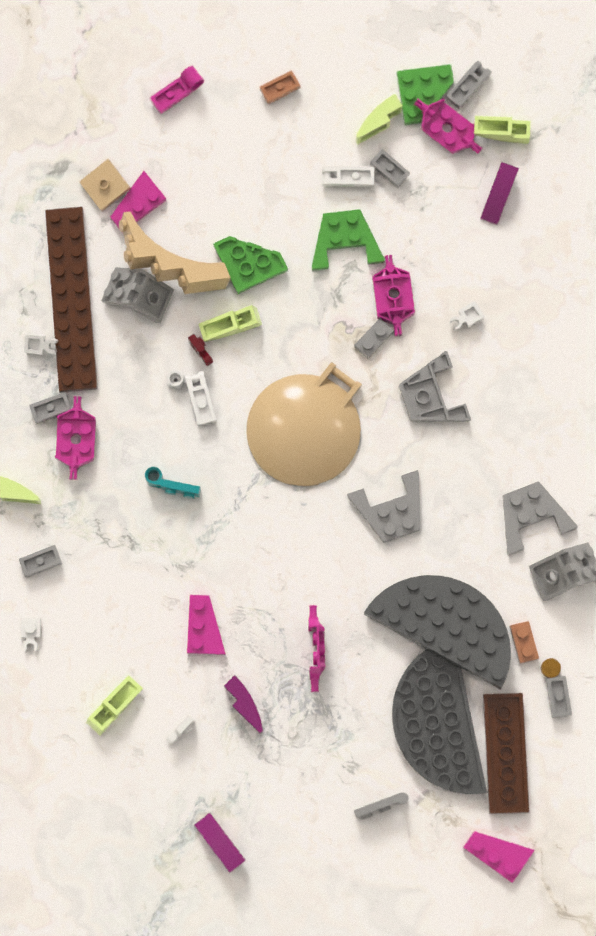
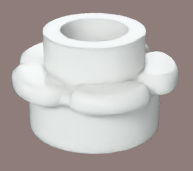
M173 371L167 375V385L170 388L180 389L183 383H185V377L179 371Z

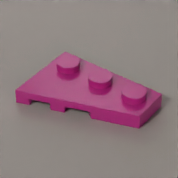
M143 170L110 218L119 229V221L122 218L123 212H131L137 223L167 201L166 197Z
M190 595L187 654L226 655L209 595Z
M476 831L472 833L463 846L465 850L511 883L514 882L535 851Z

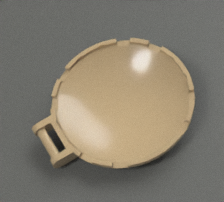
M333 362L328 365L321 376L298 374L273 382L259 394L250 409L246 428L250 451L257 464L268 475L282 483L303 487L319 485L335 478L344 471L356 454L360 441L361 427L357 409L351 399L361 388L362 384L358 381L355 382L336 368L337 365ZM331 373L351 387L348 393L328 378Z

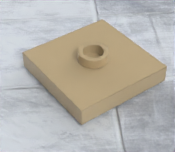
M109 159L105 160L79 181L102 212L131 189Z

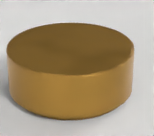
M548 658L541 664V672L547 678H554L561 671L560 663L554 658Z

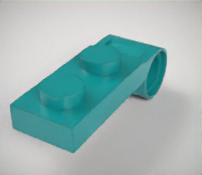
M149 467L145 472V479L148 485L165 490L164 493L176 495V493H181L183 497L189 499L200 497V486L163 479L162 472L157 467ZM158 473L159 478L156 481L149 480L150 474Z

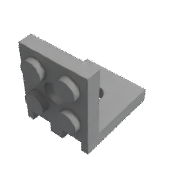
M115 267L101 301L108 305L129 306L155 323H161L174 289L162 281L157 282L156 277L143 269L130 270V268ZM153 293V295H154V300H153V302L151 303V301H150V295Z
M589 542L560 550L529 566L543 602L578 586L596 581V558ZM550 572L554 573L555 581L551 580Z

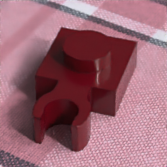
M195 334L188 337L189 344L198 356L201 357L206 366L212 364L213 359L205 350L206 344L201 337L197 338Z

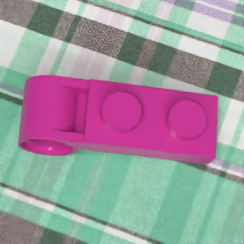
M191 65L182 71L179 78L149 97L150 101L159 113L162 114L202 86L205 80L195 67Z

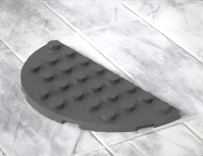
M439 575L411 577L383 590L364 611V615L496 688L502 689L511 660L508 630L493 603L471 585L451 577Z
M426 649L404 671L394 694L392 723L398 746L411 767L435 786L461 794L487 793L462 670L455 664Z

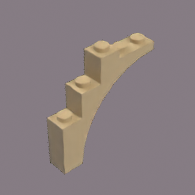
M123 212L122 218L119 221V229L125 237L127 248L124 251V260L128 263L130 270L151 267V272L155 275L157 282L178 279V284L182 287L184 294L226 289L231 277L225 263L198 262L173 254L149 238L136 223L131 212Z

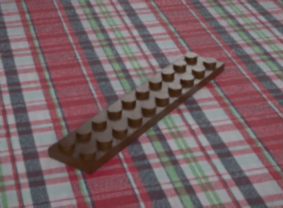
M83 207L45 210L54 333L55 339L58 340L55 346L57 350L59 392L98 389Z

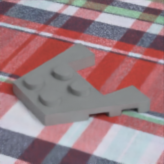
M447 351L441 353L436 359L430 361L425 367L399 384L410 421H471L466 403L446 409L435 373L453 367Z
M418 470L401 476L407 495L370 507L364 488L347 494L349 500L356 506L357 510L367 520L383 543L420 531Z
M539 481L502 496L507 555L524 549L517 530L547 518L554 517L561 535L578 528L577 524Z

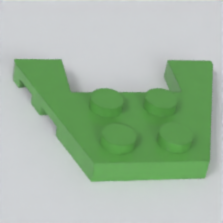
M360 209L323 213L312 262V271L329 269L327 250L365 246L368 265L385 262L384 256Z

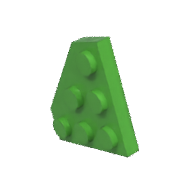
M451 64L397 71L396 75L400 100L403 106L404 125L422 122V111L414 105L418 98L426 105H430L441 100L447 90L451 88L454 84Z
M232 236L213 243L221 262L226 265L231 277L230 280L237 294L288 271V267L280 252L262 248V246L238 240Z

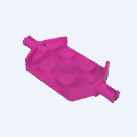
M419 98L414 105L422 111L423 116L420 129L452 154L466 148H471L477 154L481 152L483 148L473 140L475 123L472 124L444 102L445 99L430 105H426ZM448 124L452 127V131L447 133L442 129V126Z
M388 255L384 256L385 268L372 276L377 319L380 318L384 322L392 324L394 326V336H398V333L399 336H402L401 324L415 314L410 272L395 267L392 255H389V260ZM395 289L399 292V296L392 298L388 292Z
M74 396L73 408L57 416L55 459L69 466V480H77L79 467L94 461L96 418L82 410L81 396H78V403L77 396ZM80 435L81 442L73 444L71 442L72 436Z
M309 605L308 631H316L312 634L313 646L317 648V651L313 652V665L317 666L310 667L309 677L311 680V692H319L320 675L325 669V629L317 617V605Z

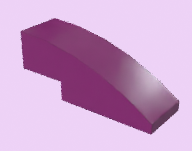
M501 162L480 219L498 225L519 168Z
M234 675L224 685V688L237 700L232 706L261 734L263 728L257 707L244 684Z
M211 813L195 824L197 830L229 873L246 861Z

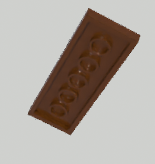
M523 693L483 694L489 814L529 812Z

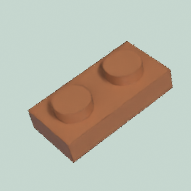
M291 70L261 85L259 90L269 105L300 89L301 85Z
M529 621L510 625L519 664L539 659Z

